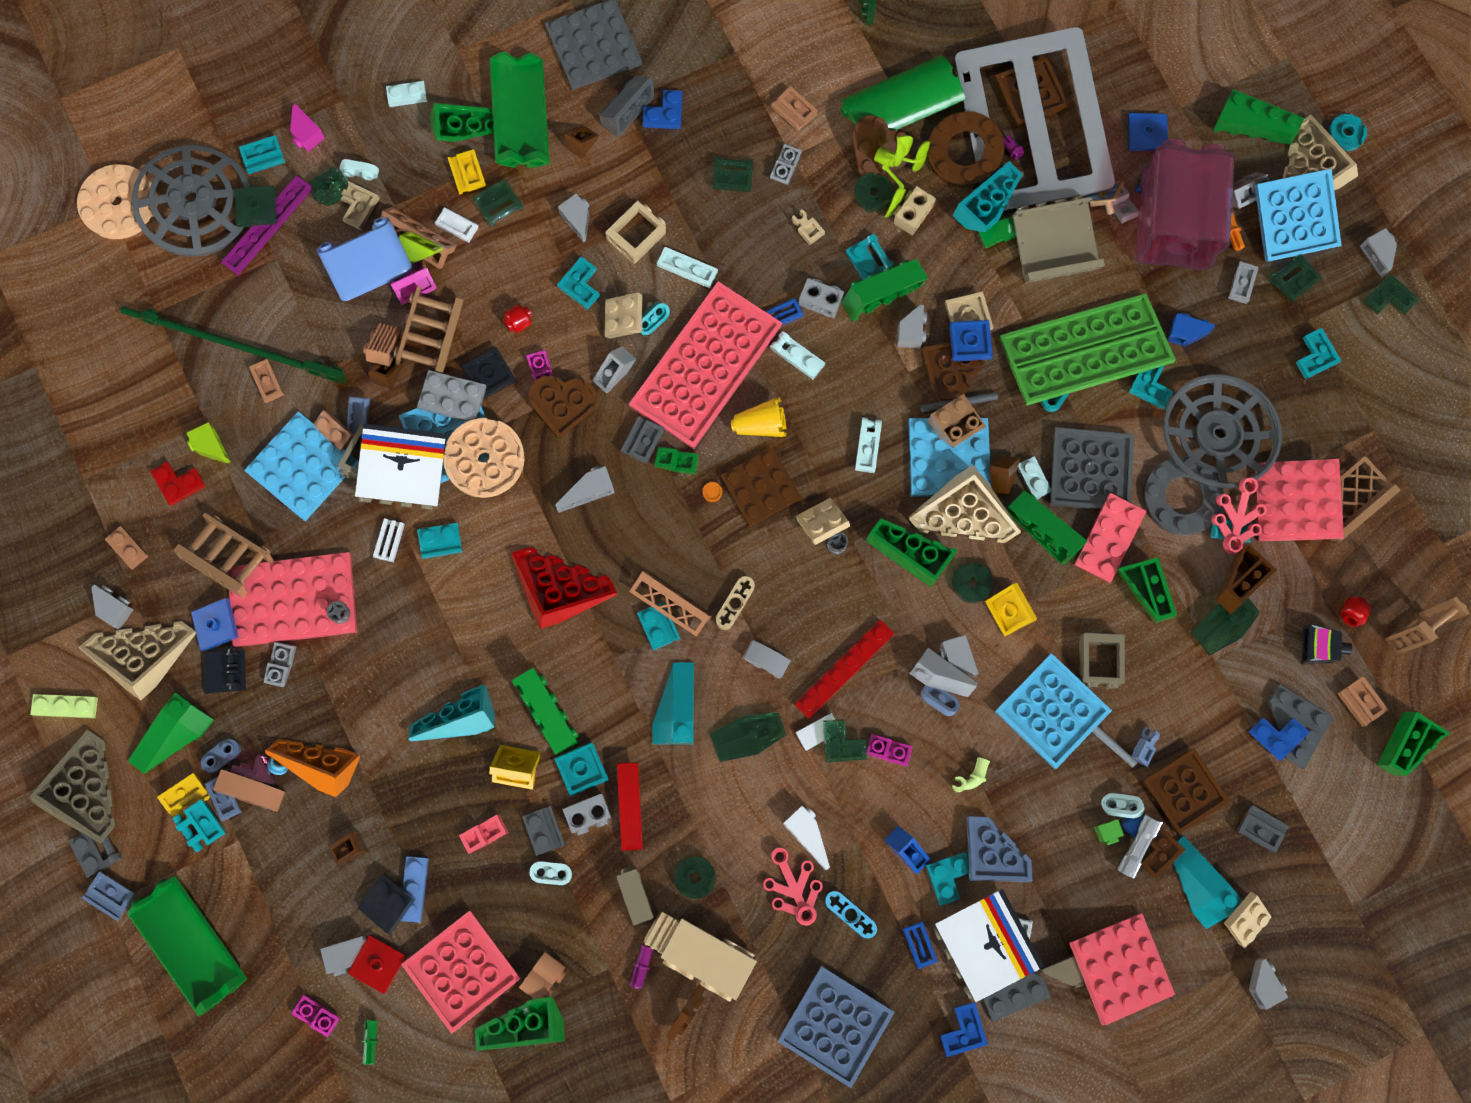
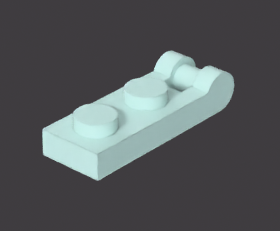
M783 331L778 335V340L770 345L772 351L812 380L825 366L824 361L794 341ZM784 343L789 346L786 350L782 348Z
M862 417L855 471L875 473L882 420L876 419V421H872ZM867 428H873L874 432H867Z

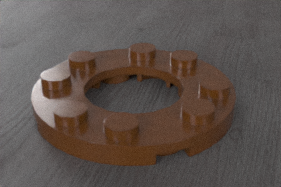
M965 111L949 115L936 125L929 138L928 159L931 168L944 182L959 185V187H971L985 182L997 172L1004 156V139L999 127L987 116L976 112ZM964 131L979 135L985 146L981 159L975 164L968 166L954 163L947 153V145L950 139L957 133Z

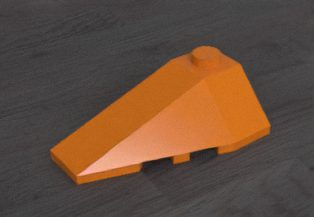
M282 739L276 740L265 750L267 755L311 786L334 797H337L349 785L360 759L359 754L343 748L335 747L334 750L323 749V745L317 744L316 747L304 746L302 742Z

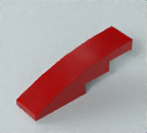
M638 762L617 763L622 851L643 849Z

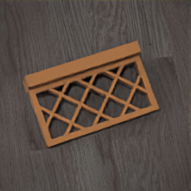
M1366 456L1340 476L1342 514L1343 505H1353V514L1351 516L1343 515V519H1346L1343 522L1344 538L1401 491L1396 484L1392 485ZM1362 463L1369 468V476L1358 475L1359 466ZM1346 477L1354 478V488H1343ZM1358 478L1369 479L1368 489H1358ZM1373 479L1380 480L1385 487L1381 490H1372ZM1343 490L1354 492L1353 502L1343 501ZM1358 492L1368 493V501L1366 503L1357 502ZM1330 539V540H1331L1334 544H1337V543L1341 542L1343 539Z

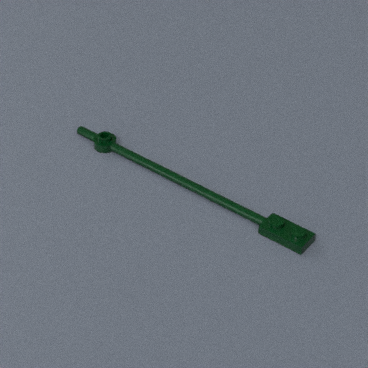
M122 306L120 309L121 314L140 319L147 324L167 327L305 370L308 374L343 385L347 379L343 370L337 366L332 365L330 368L317 360L312 362L305 360L303 362L161 318L158 316V312L149 308L146 311H138Z

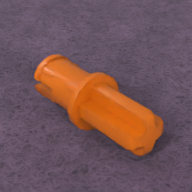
M1227 213L1221 217L1227 231L1226 236H1229L1235 251L1242 250L1245 245L1240 234L1241 228L1236 223L1234 213Z

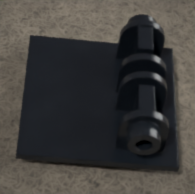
M231 648L228 651L203 653L204 694L246 690L245 649L236 650Z

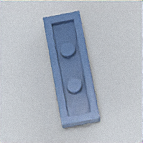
M406 857L403 889L412 895L415 901L401 921L422 922L429 858Z

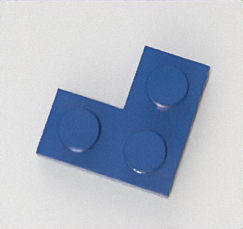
M663 90V107L644 106L643 127L681 129L682 91Z
M1265 718L1260 720L1249 731L1279 761L1310 733L1295 718L1280 732Z
M971 1002L954 1007L960 1029L940 1035L946 1057L988 1045L976 1003Z

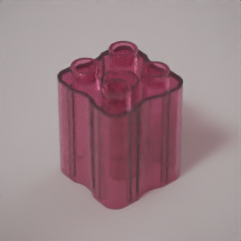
M1179 139L1166 140L1155 149L1152 154L1151 164L1145 166L1141 173L1135 260L1137 262L1158 266L1172 265L1192 270H1208L1217 262V255L1225 252L1230 245L1235 155L1233 153L1225 151V147L1220 144H1207L1202 146L1201 150L1186 147V143Z

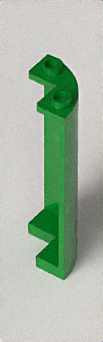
M499 52L489 57L495 162L512 168H517V165H527V168H534L550 164L543 59L534 53H525L523 56L515 58L507 52Z
M940 55L840 99L842 104L840 110L844 118L846 117L852 121L853 127L864 116H877L883 118L889 130L893 131L959 103L966 98L958 76L955 77L952 73L953 67L944 56Z
M176 876L169 880L164 878L156 883V888L151 895L144 899L139 897L134 900L127 915L197 1016L200 1017L220 1003L228 994L233 993L248 978Z

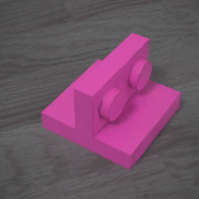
M423 260L412 264L413 269L408 274L390 281L401 305L409 302L411 292H416L417 286L421 287L420 296L437 289Z

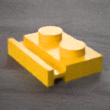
M474 149L457 154L452 158L448 157L459 194L486 186Z
M193 772L157 798L172 817L178 814L183 817L185 809L202 798L207 801L210 795L196 773Z

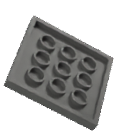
M607 0L545 23L547 32L572 90L642 65V60L616 0Z
M1055 427L1053 433L1050 506L1101 510L1109 493L1131 503L1134 434Z

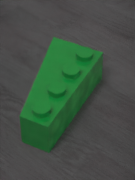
M1233 89L1213 131H1226L1232 135H1249V138L1254 139L1256 137L1266 138V141L1291 145L1298 134L1304 118Z
M532 668L512 680L513 684L518 688L520 696L530 709L533 718L538 726H540L555 755L557 756L578 744L576 738L579 736L573 726L569 728L566 720L569 718L563 708L559 710L555 703L558 702V699L553 691L548 692L545 685L548 682L542 673L538 675L536 670Z

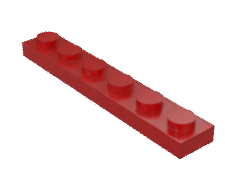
M880 619L794 706L809 720L895 633Z

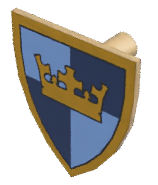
M1124 182L1115 183L1114 187L1109 191L1085 195V198L1092 197V201H1090L1091 207L1105 205L1107 214L1111 215L1115 212L1112 201H1116Z

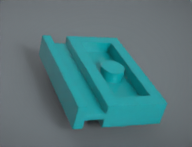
M276 135L239 147L248 174L286 163Z
M458 523L417 529L422 559L463 552Z
M663 601L658 605L663 606L665 605V602ZM653 607L637 613L653 651L680 639L673 621Z

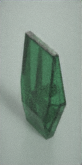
M1249 598L1232 614L1219 604L1191 631V634L1210 656L1243 638L1260 614V611Z
M779 712L744 715L710 734L720 762L758 755L787 736Z

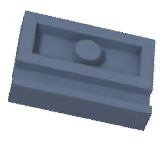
M99 871L82 899L114 920L119 921L121 915L127 910L137 893L106 873Z

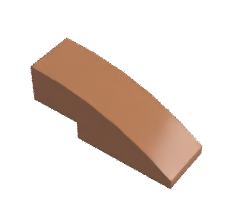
M225 770L220 771L213 788L217 793L278 812L285 795L284 791Z

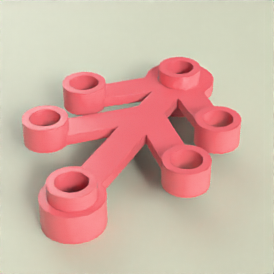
M1243 478L1240 481L1241 495L1237 511L1233 508L1229 495L1220 494L1216 499L1217 504L1223 506L1233 524L1232 531H1230L1226 524V517L1223 514H1214L1211 519L1212 523L1221 530L1225 538L1223 548L1229 554L1239 553L1243 548V542L1253 536H1258L1262 532L1259 524H1250L1247 531L1240 534L1241 528L1258 516H1264L1267 511L1263 504H1256L1253 506L1252 511L1245 515L1249 495L1256 492L1258 488V483L1254 478ZM1246 482L1248 483V488H1247V489L1245 488V483H1246ZM1223 497H1225L1226 500L1224 504L1222 503ZM1258 507L1261 508L1260 514L1257 511ZM1218 516L1221 518L1220 523L1217 522ZM1254 526L1256 527V532H1255V533L1253 532V527H1254ZM1231 541L1234 542V546L1232 548L1230 545Z
M776 848L772 852L771 858L775 864L780 866L789 887L776 883L772 878L765 879L763 887L767 891L773 890L794 898L798 907L784 903L781 898L773 899L772 907L775 910H783L796 915L797 921L802 925H811L816 920L817 914L813 906L818 893L822 890V883L819 880H813L810 883L811 891L806 903L802 893L808 876L814 869V865L811 861H804L801 864L802 871L796 883L787 863L788 852L784 848ZM778 852L784 855V858L780 861L776 859ZM805 863L811 865L810 871L804 870L803 866ZM768 880L773 882L771 889H768L765 885ZM814 882L820 884V888L817 891L812 888ZM776 900H780L782 902V906L780 908H776L774 906V902ZM805 910L810 913L808 919L802 917V912Z

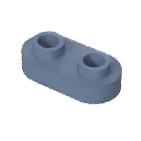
M926 685L921 690L923 700L946 716L955 715L960 708L957 698L947 691Z
M233 739L223 740L202 757L201 766L203 770L209 773H217L240 755V744ZM230 745L231 751L229 753H226L225 749L227 746ZM213 758L214 764L209 766L208 762Z

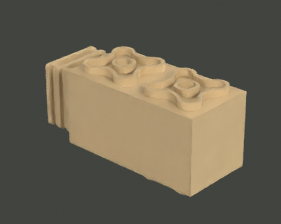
M664 911L659 912L644 939L645 945L662 954L661 958L664 959V965L691 980L696 977L701 980V986L729 1002L732 998L737 1000L757 962L753 959L755 956L753 953L727 938H724L722 941L683 918L680 921Z

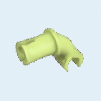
M977 758L970 779L965 780L963 777H955V780L961 782L962 786L956 787L953 785V790L962 792L986 782L985 775L990 761Z

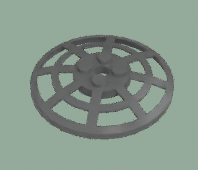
M185 145L160 153L144 166L134 184L132 207L139 227L155 245L176 255L193 257L209 255L223 250L242 234L251 217L253 196L245 173L230 157L210 147ZM191 150L210 152L222 159L215 165L203 160L191 159ZM182 152L183 160L173 162L162 170L153 166L168 155ZM228 164L239 174L244 190L232 189L228 178L221 171ZM183 165L184 175L173 179L166 174L170 170ZM191 165H200L210 170L203 176L192 174ZM148 171L156 176L150 186L149 198L138 200L139 185ZM215 175H218L226 189L214 190L209 181ZM160 180L169 185L166 195L155 196ZM193 193L196 194V199L187 201L186 196ZM233 197L245 198L244 213L237 226L227 219L232 209ZM216 198H227L222 214L214 209ZM168 203L171 213L166 219L160 215L156 204ZM150 206L154 217L161 224L155 235L143 222L139 208ZM207 215L215 219L210 225L199 229L198 220ZM179 217L190 222L191 230L181 229L172 224ZM220 225L231 232L217 243L205 247L201 246L200 235L210 233ZM168 230L178 235L192 236L193 248L174 246L164 242L162 238Z
M1217 374L1198 377L1188 382L1172 397L1163 418L1164 440L1173 460L1190 477L1206 485L1219 488H1237L1240 481L1228 483L1226 473L1238 471L1247 465L1257 472L1249 478L1258 480L1272 467L1280 452L1282 429L1275 408L1259 389L1240 378ZM1214 383L1213 395L1204 396L1192 402L1185 394L1196 386ZM1222 384L1238 387L1252 397L1245 404H1242L1234 398L1221 395ZM1180 399L1186 409L1180 418L1179 428L1168 426L1170 413L1175 403ZM1213 402V411L1205 415L1197 409V406L1203 403ZM1221 402L1230 404L1239 410L1234 415L1221 411ZM1257 402H1259L1268 415L1272 426L1271 431H1260L1258 422L1250 411ZM1190 413L1198 421L1195 430L1185 429V423ZM1244 415L1249 420L1253 432H1244L1239 421ZM1215 430H1221L1224 438L1217 437ZM1169 435L1179 436L1182 448L1189 457L1184 463L1175 453ZM1185 437L1196 438L1200 448L1194 454L1188 447ZM1261 439H1273L1271 454L1265 465L1262 466L1253 460L1259 450ZM1243 440H1253V446L1249 455H1246L1239 449ZM1205 453L1216 457L1217 467L1202 462L1200 458ZM1233 454L1242 461L1235 466L1225 467L1224 457ZM1196 463L1208 471L1218 473L1219 482L1205 479L1195 474L1190 468Z

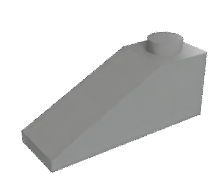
M596 466L590 469V472L586 473L555 504L558 513L615 493L606 466L602 468L601 466Z
M927 648L910 672L912 676L926 686L969 697L978 685L977 682L929 648Z

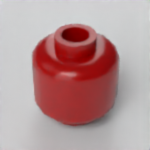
M516 304L504 312V319L502 321L510 332L520 333L532 324L530 317L533 315L527 306L523 308L520 304Z
M1349 597L1344 602L1340 616L1344 623L1349 626H1361L1366 623L1371 612V606L1363 597Z

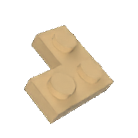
M344 179L335 194L337 199L350 204L348 211L343 217L344 223L359 230H362L380 199L377 194Z

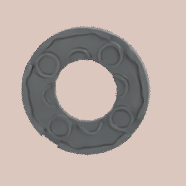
M1178 457L1183 463L1188 459V457ZM1172 458L1159 464L1150 473L1144 485L1143 500L1150 518L1157 526L1171 534L1189 536L1208 529L1212 525V516L1214 514H1221L1223 506H1219L1216 499L1218 495L1224 494L1223 488L1203 484L1190 477ZM1196 463L1190 468L1195 474L1205 479L1219 482V477L1215 472L1208 471ZM1185 477L1192 479L1200 486L1203 493V502L1198 511L1184 515L1170 508L1165 497L1166 487L1170 481Z

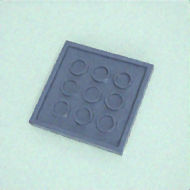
M821 966L777 1042L852 1088L892 1018L894 1011Z

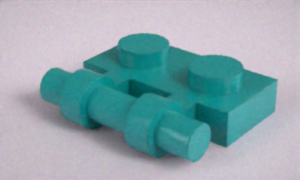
M203 798L183 811L187 819L183 820L180 814L172 818L176 824L175 828L178 832H182L187 839V845L189 847L192 846L196 853L203 849L199 842L201 839L208 846L227 832ZM192 823L198 834L194 835L188 825Z

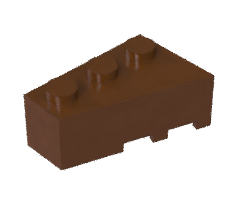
M1246 542L1242 550L1235 554L1216 601L1232 614L1277 569Z

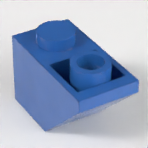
M1177 313L1172 319L1167 341L1185 347L1209 335L1215 325L1205 319L1198 320L1188 314Z

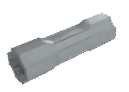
M1145 814L1129 851L1124 855L1117 868L1118 871L1128 877L1134 878L1141 866L1142 858L1151 840L1156 837L1163 823L1162 821Z

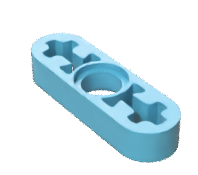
M833 891L827 894L825 898L827 908L861 937L872 938L875 936L877 926L873 920L840 892ZM831 896H839L838 902L842 905H844L845 902L848 903V905L842 909L841 914L837 912L841 908H839L837 905H833V907L830 905L831 900L829 898ZM852 908L856 911L857 917L854 921H848L845 918L847 909ZM861 915L864 917L862 922L865 925L869 923L872 925L870 928L872 930L871 934L868 932L863 934L864 928L859 924L857 928L854 926L860 920Z

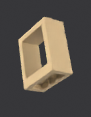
M637 201L605 232L606 240L635 264L666 234V224L659 216L655 217L646 204L642 205ZM639 212L656 229L638 247L634 248L618 232Z

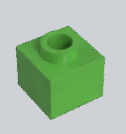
M1118 820L1094 827L1100 843L1106 842L1107 845L1119 842L1118 837L1124 836Z

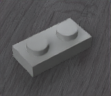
M1241 261L1238 263L1228 299L1244 304L1249 302L1259 267Z

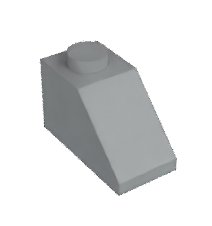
M575 194L558 206L560 216L584 243L587 238L590 216L588 208L590 206L583 197L580 198Z
M1385 228L1367 238L1360 245L1380 277L1385 276L1392 269L1397 247L1394 236Z
M624 347L611 351L592 381L607 394L629 372L636 358Z
M966 635L944 641L940 644L941 648L938 649L940 657L971 678L979 674Z
M361 936L320 949L326 974L333 973L334 977L346 974V969L351 968L367 940V936Z

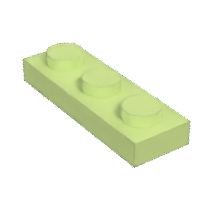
M33 694L30 715L96 718L98 698Z

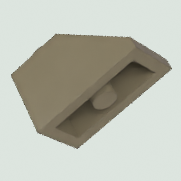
M1074 954L1039 969L1040 973L1064 984L1075 985V988L1086 985Z

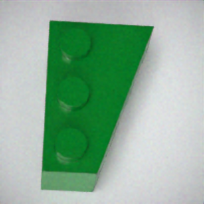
M1159 557L1121 567L1117 570L1121 579L1154 624L1173 619L1177 616Z

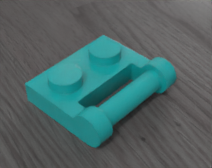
M872 234L865 240L846 249V255L862 280L867 279L873 273L880 274L890 266L895 267L893 261L888 259L878 243L876 234ZM872 246L883 266L878 267L867 247Z

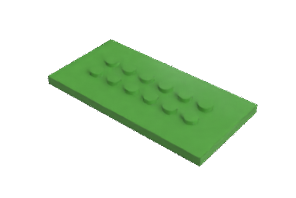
M1147 294L1006 333L999 337L1026 406L1175 362L1173 352Z

